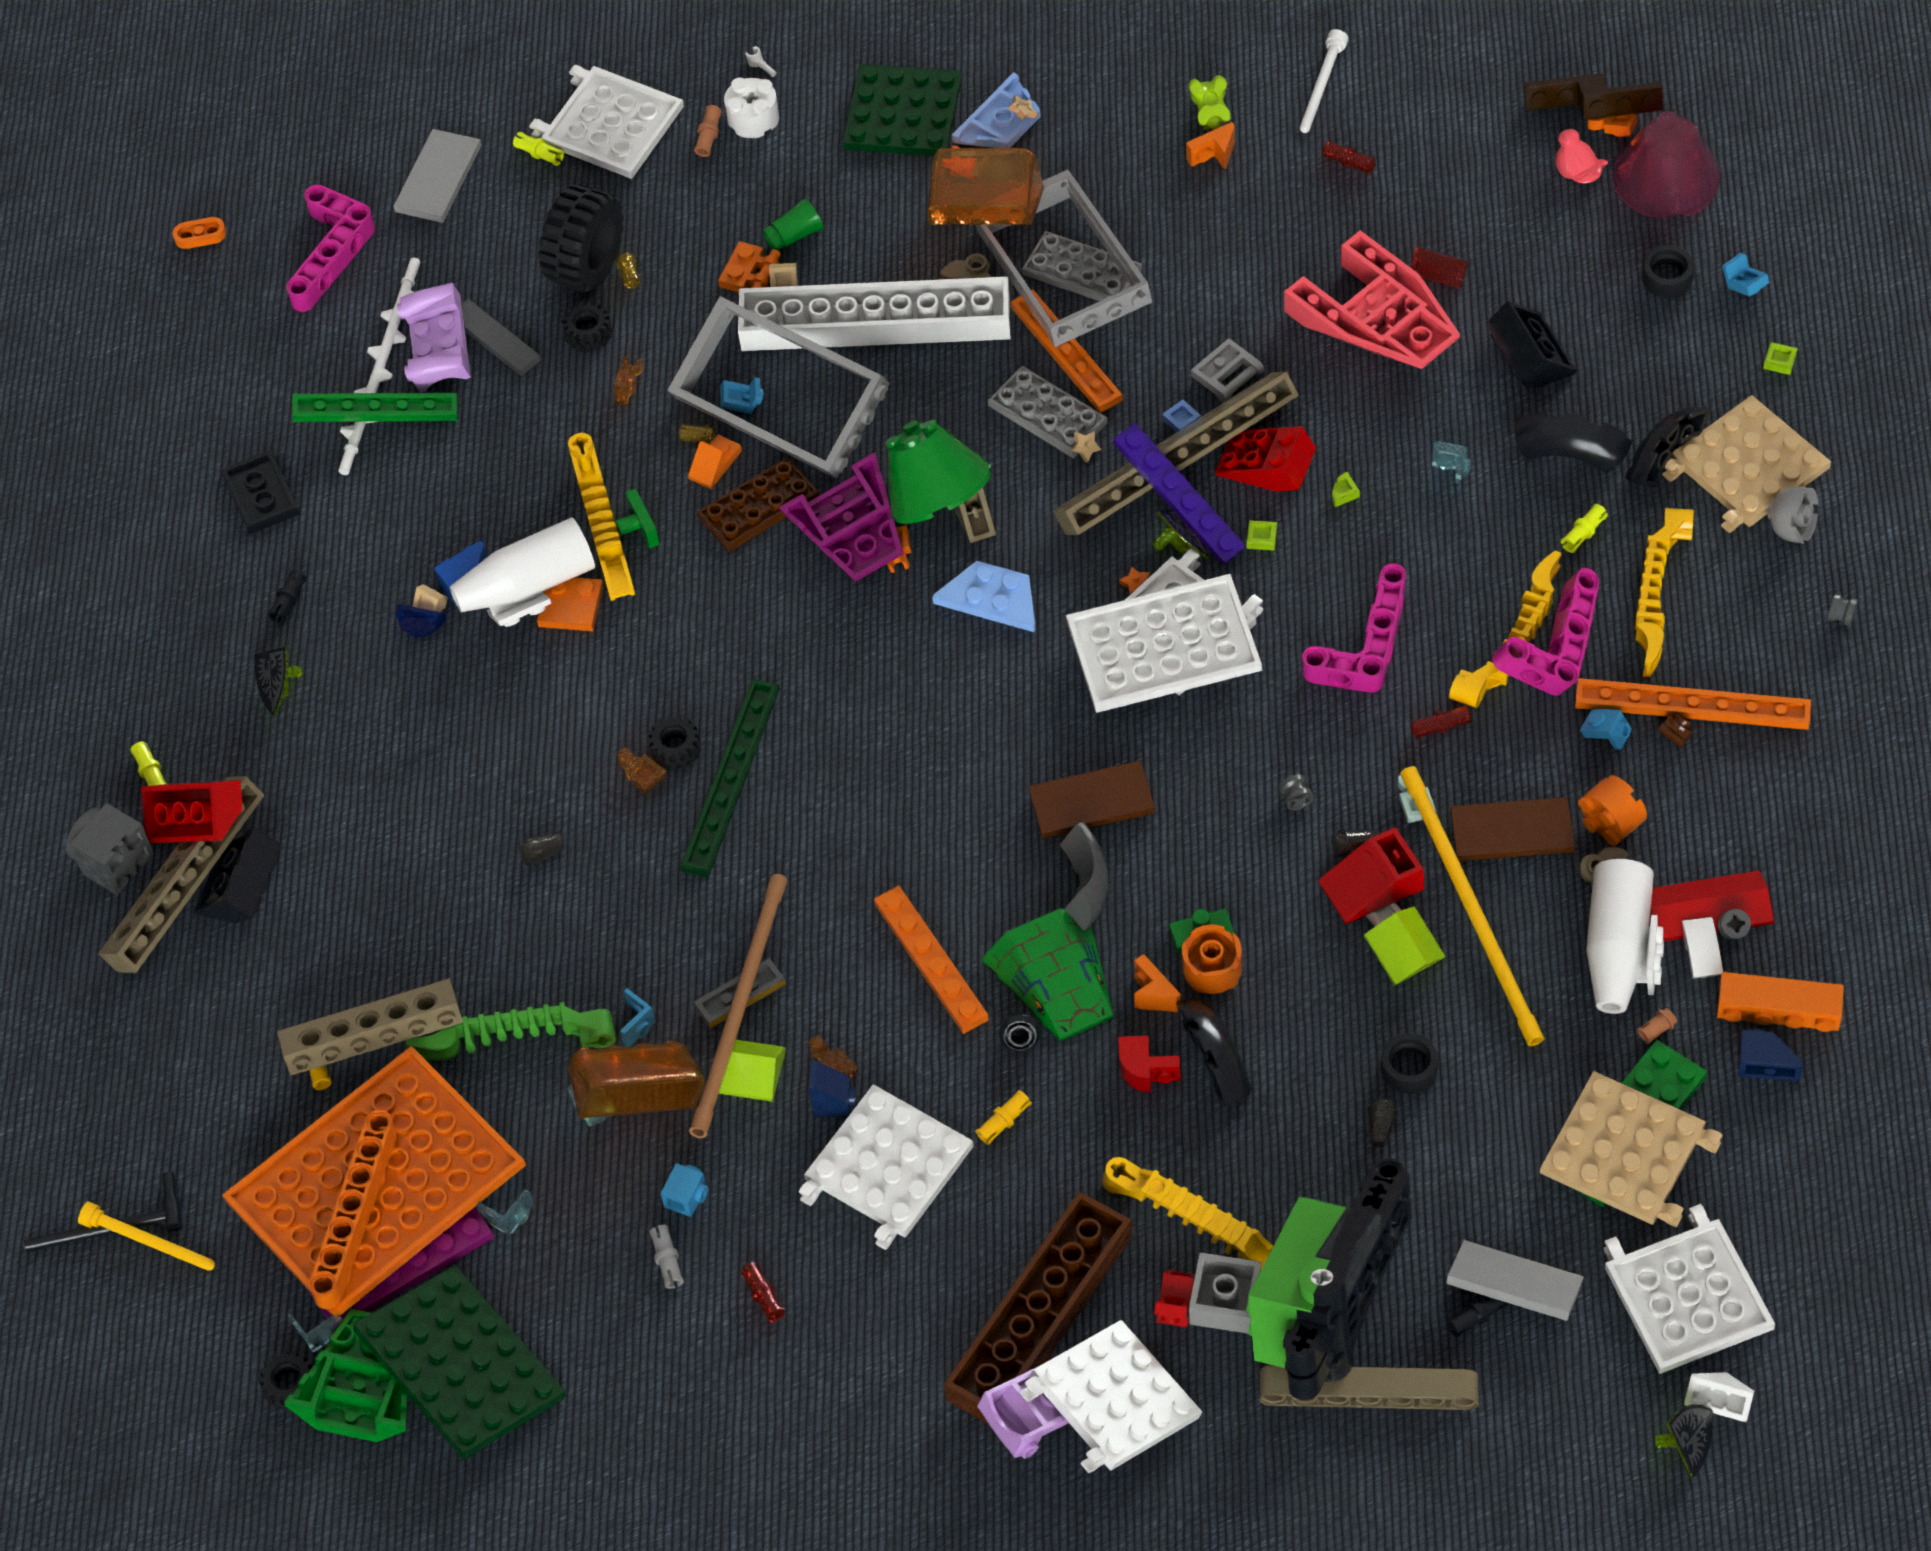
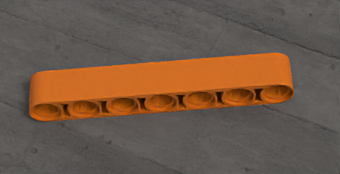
M385 1110L372 1111L365 1119L309 1280V1288L315 1303L322 1309H332L342 1299L397 1138V1132L391 1115ZM386 1126L385 1129L376 1131L379 1127ZM371 1153H377L373 1157H367ZM363 1179H368V1181L363 1184H357L359 1181ZM353 1206H359L354 1211H348ZM344 1233H350L345 1238H339ZM335 1260H340L336 1265H329ZM331 1287L328 1292L320 1293L322 1289Z

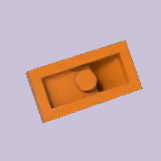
M1233 122L1186 142V160L1191 167L1215 157L1221 166L1226 169L1235 144V125Z
M719 434L711 444L701 441L693 459L688 478L712 490L742 452L741 445Z
M1144 954L1135 959L1134 978L1139 986L1142 987L1134 994L1135 1008L1178 1012L1176 1003L1181 1001V994Z

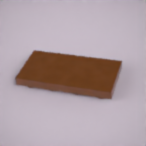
M786 457L697 511V516L729 553L785 519L787 516L780 511L779 507L801 494L809 502L819 496V491L796 465Z
M1141 760L1028 786L1042 839L1069 833L1080 822H1084L1088 828L1155 813V806Z
M1568 797L1450 806L1455 852L1459 861L1575 852Z

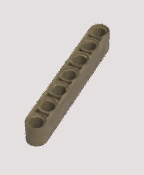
M1271 1365L1260 1369L1259 1401L1268 1406L1471 1410L1479 1405L1478 1373L1467 1369L1351 1367V1371L1344 1378L1338 1381L1324 1382L1320 1392L1314 1398L1299 1400L1294 1398L1289 1392L1287 1370Z

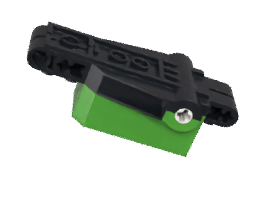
M1386 1158L1378 1161L1373 1166L1369 1176L1363 1178L1358 1198L1352 1200L1350 1207L1307 1197H1299L1248 1295L1247 1314H1250L1251 1320L1249 1335L1252 1336L1254 1361L1285 1368L1287 1370L1288 1389L1294 1398L1299 1400L1312 1399L1318 1395L1324 1382L1338 1381L1347 1376L1351 1371L1352 1349L1377 1287L1412 1218L1411 1198H1408L1410 1195L1409 1174L1404 1173V1166L1399 1160Z

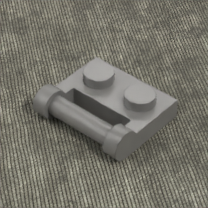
M1228 338L1191 369V377L1214 393L1220 402L1224 403L1231 399L1232 394L1253 376H1259L1264 372V366L1258 359ZM1241 365L1247 367L1226 386L1221 384Z

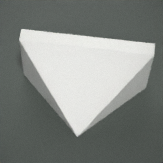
M1727 1372L1692 1374L1684 1405H1703L1712 1409L1715 1414L1747 1422L1754 1390Z

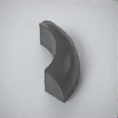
M1080 822L1074 826L1060 843V846L1069 857L1075 873L1080 877V885L1076 889L1075 897L1064 910L1085 931L1102 911L1108 896L1109 877L1107 863L1101 846L1084 822Z

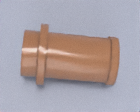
M1659 1009L1656 1011L1657 1015L1637 1029L1639 1036L1645 1043L1650 1044L1667 1029H1674L1677 1019L1669 1009Z

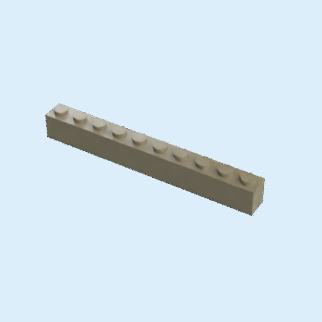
M1272 372L1156 446L1174 467L1181 471L1299 395L1287 372ZM1129 462L1054 509L1053 513L1065 535H1079L1153 487Z

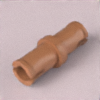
M706 106L703 122L698 126L697 132L699 136L694 152L701 157L710 156L713 141L718 136L719 130L717 126L722 113L718 106Z

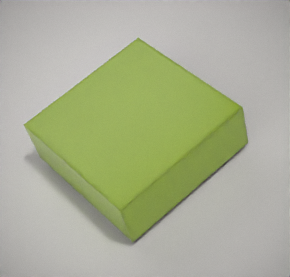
M1771 342L1763 369L1790 375L1798 348Z
M1249 520L1247 549L1275 551L1277 522Z

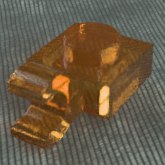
M625 356L623 358L622 367L620 366L614 385L617 404L628 405L630 396L635 394L636 379L633 378L640 375L643 371L642 358H638L637 364L634 366H629L628 357Z
M625 747L616 754L621 759L618 761V764L626 770L625 777L645 794L666 776L665 770L646 754L638 759Z
M819 1035L808 1042L811 1046L810 1052L820 1063L848 1075L850 1078L858 1072L857 1066L839 1047L831 1052Z

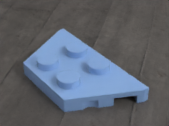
M1013 72L952 134V142L955 144L1009 150L1041 117L1040 109L1034 101H1032V108L1038 113L1036 118L1026 117L1022 121L1020 117L1016 116L1015 112L1008 109L1013 103L1014 95L1023 100H1031L1028 90L1022 87L1016 73Z
M976 561L932 597L933 604L1031 632H1034L1036 629L1029 575Z

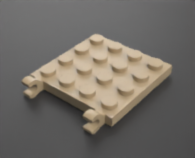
M1751 395L1705 428L1699 436L1693 437L1672 452L1671 459L1668 460L1664 467L1667 470L1662 473V476L1669 482H1672L1681 473L1685 472L1729 510L1722 517L1726 521L1721 524V527L1728 533H1731L1743 522L1748 527H1751L1767 515L1769 504L1774 501L1775 497L1783 489L1805 487L1830 469L1831 461Z
M1593 1071L1540 1168V1174L1651 1225L1659 1218L1667 1224L1677 1227L1682 1219L1681 1214L1684 1208L1674 1203L1665 1202L1695 1145L1697 1144L1712 1153H1716L1721 1145L1720 1140L1723 1134L1712 1129L1704 1130L1706 1121Z

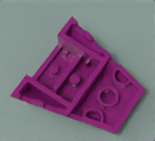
M875 452L851 466L855 474L853 477L815 499L807 502L804 495L801 494L779 507L780 511L855 582L904 554L895 521L891 514L889 499Z

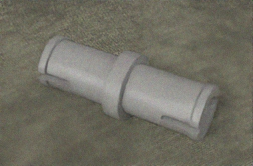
M659 1225V1232L656 1231L655 1227L649 1231L656 1251L654 1258L656 1264L660 1265L665 1288L672 1289L676 1288L674 1281L677 1282L678 1287L684 1283L677 1262L679 1254L677 1249L673 1248L668 1226Z

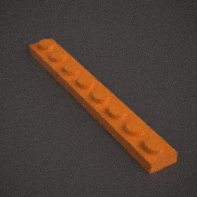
M1578 678L1575 708L1621 710L1622 713L1668 717L1669 715L1676 717L1677 714H1680L1686 719L1809 730L1811 699Z

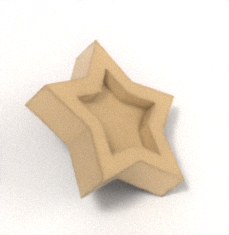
M1014 95L1013 103L1008 109L1015 112L1016 116L1020 117L1022 121L1026 117L1036 118L1038 113L1032 108V101L1023 100Z
M1095 431L1087 435L1078 432L1074 433L1075 445L1070 452L1080 454L1085 463L1089 462L1093 452L1102 450L1095 443Z

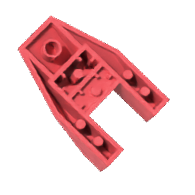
M1361 230L1341 245V266L1367 286L1344 305L1338 303L1304 276L1284 291V312L1302 326L1423 369L1460 338V333L1421 276Z

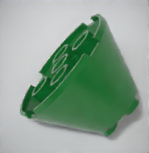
M934 419L920 424L917 420L911 421L903 426V432L889 438L885 442L888 452V498L892 517L897 523L911 524L934 518L933 512L946 506L950 511L973 497L991 477L989 470L991 467L988 461L941 427Z

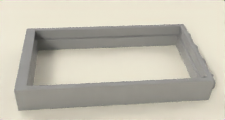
M1068 169L973 213L977 232L1054 347L1152 303L1148 282ZM1070 198L1132 287L1052 323L992 233Z
M720 296L667 391L676 399L837 479L839 474L843 472V469L847 467L851 452L859 446L862 439L861 434L866 425H869L874 419L875 409L879 402L886 397L885 393L890 383L882 375ZM734 314L870 381L826 461L691 394Z

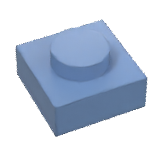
M1182 399L1162 414V421L1177 433L1199 419L1201 415Z

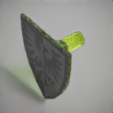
M1172 509L1156 512L1169 526L1152 543L1158 551H1161L1170 542L1182 556L1192 548L1206 559H1209L1203 543Z
M287 647L254 655L258 690L265 707L272 716H275L283 697L289 696L288 677H301L302 668L300 666H288Z
M1691 1404L1680 1408L1666 1424L1670 1434L1657 1435L1655 1437V1444L1658 1448L1676 1446L1690 1477L1694 1478L1705 1462L1711 1445L1713 1410L1703 1405Z

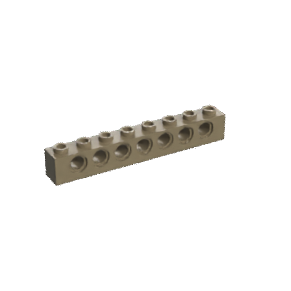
M247 776L227 777L224 780H240L243 795V809L224 838L220 841L179 842L98 954L116 972L136 973L262 800L264 794Z

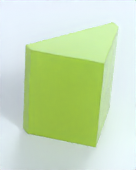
M1415 906L1395 912L1364 934L1365 939L1394 986L1446 957Z
M735 1040L719 1094L773 1102L786 1047Z

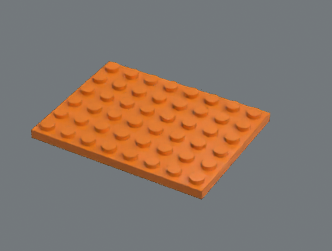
M412 1046L222 1194L225 1202L310 1291L309 1280L365 1119L369 1113L375 1110H385L391 1115L397 1132V1138L342 1299L336 1307L327 1309L335 1319L526 1166L524 1159ZM386 1126L379 1127L376 1131H381L385 1129ZM371 1153L367 1157H373L377 1153ZM363 1179L359 1181L357 1184H363L367 1182L368 1179ZM353 1206L348 1211H354L359 1206ZM344 1233L339 1238H345L350 1233ZM335 1260L329 1265H336L340 1260ZM331 1287L322 1289L320 1293L328 1292Z

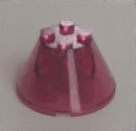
M1665 111L1659 117L1651 120L1619 153L1613 167V180L1619 197L1635 211L1655 218L1667 219V215L1683 214V217L1700 211L1713 200L1719 189L1720 167L1715 156L1698 132L1697 126L1684 117L1675 115L1671 111Z

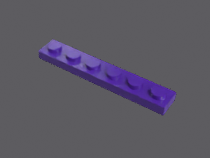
M1133 423L1114 438L1113 444L1222 566L1244 550L1245 545L1136 423Z

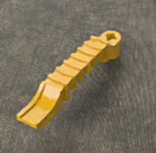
M586 433L574 434L568 440V447L610 599L613 601L615 598L635 595L592 438Z
M1665 508L1663 528L1654 535H1648L1635 622V630H1637L1635 640L1643 647L1646 654L1643 677L1650 678L1658 666L1663 649L1665 616L1664 613H1661L1660 591L1667 555L1678 539L1692 540L1694 509Z
M1554 551L1549 554L1533 571L1531 592L1526 590L1522 597V608L1515 628L1511 629L1508 639L1517 637L1529 643L1531 639H1535L1537 629L1542 627L1543 619L1545 616L1548 617L1550 607L1553 604L1554 588L1551 581L1561 567L1558 564L1559 558L1562 555L1561 552ZM1489 661L1485 666L1473 673L1461 669L1452 683L1449 699L1478 708L1485 692L1499 685L1506 686L1509 675L1498 670Z
M1122 1157L1112 1158L1107 1163L1102 1184L1108 1192L1126 1195L1141 1202L1147 1197L1154 1201L1153 1208L1158 1209L1160 1206H1163L1169 1210L1167 1214L1169 1217L1172 1218L1177 1214L1183 1218V1225L1187 1226L1189 1223L1198 1227L1196 1231L1198 1234L1201 1235L1206 1231L1213 1235L1211 1239L1213 1244H1216L1219 1240L1227 1244L1226 1254L1229 1255L1234 1249L1239 1250V1259L1259 1261L1261 1266H1264L1273 1245L1258 1230L1248 1227L1246 1222H1240L1233 1218L1231 1213L1221 1211L1214 1203L1212 1205L1202 1200L1203 1197L1200 1195L1195 1196L1188 1192V1188L1176 1185L1171 1178H1164L1159 1175L1157 1170L1141 1169Z

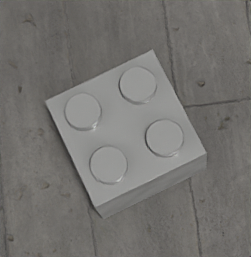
M1200 1253L1189 1305L1190 1325L1249 1334L1251 1320L1250 1314H1247L1248 1295L1262 1269L1261 1262Z

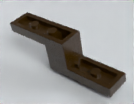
M1602 73L1524 83V107L1526 111L1578 105L1584 120L1662 111L1663 86L1661 82L1608 88Z

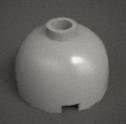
M1789 487L1783 489L1775 497L1774 501L1769 504L1767 517L1770 519L1774 532L1783 540L1803 544V540L1809 541L1811 539L1818 519V514L1813 513V504L1818 505L1817 493L1813 488Z

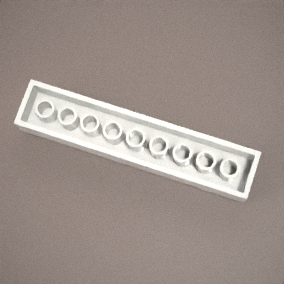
M1008 277L739 289V306L823 347L1011 339ZM738 316V334L741 351L802 349V347Z

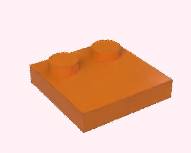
M574 577L545 590L544 594L550 598L552 604L545 606L546 609L538 614V627L593 632L603 590L602 579Z

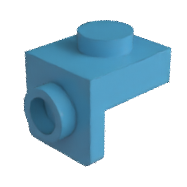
M1743 253L1738 254L1722 266L1728 288L1746 296L1758 293L1761 288L1769 284L1768 275L1749 267L1747 257Z
M754 377L750 385L723 380L720 385V408L752 414L755 407L760 405L763 399L764 392L760 388V378Z
M1591 709L1580 731L1584 738L1608 739L1614 749L1621 750L1632 728L1621 710Z

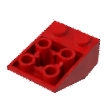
M1302 426L1244 430L1228 440L1215 470V475L1275 492L1296 491L1300 489L1316 451V446Z
M1394 827L1368 839L1322 876L1318 883L1344 923L1348 924L1423 891L1424 869L1397 828Z

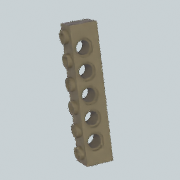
M449 978L279 1030L277 1033L282 1054L291 1076L463 1023Z

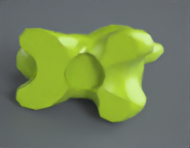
M1216 75L1213 80L1207 82H1199L1197 79H1192L1189 82L1188 87L1191 99L1198 106V122L1203 126L1204 130H1215L1222 127L1223 122L1227 123L1231 119L1230 111L1223 101L1227 87V81L1223 76Z

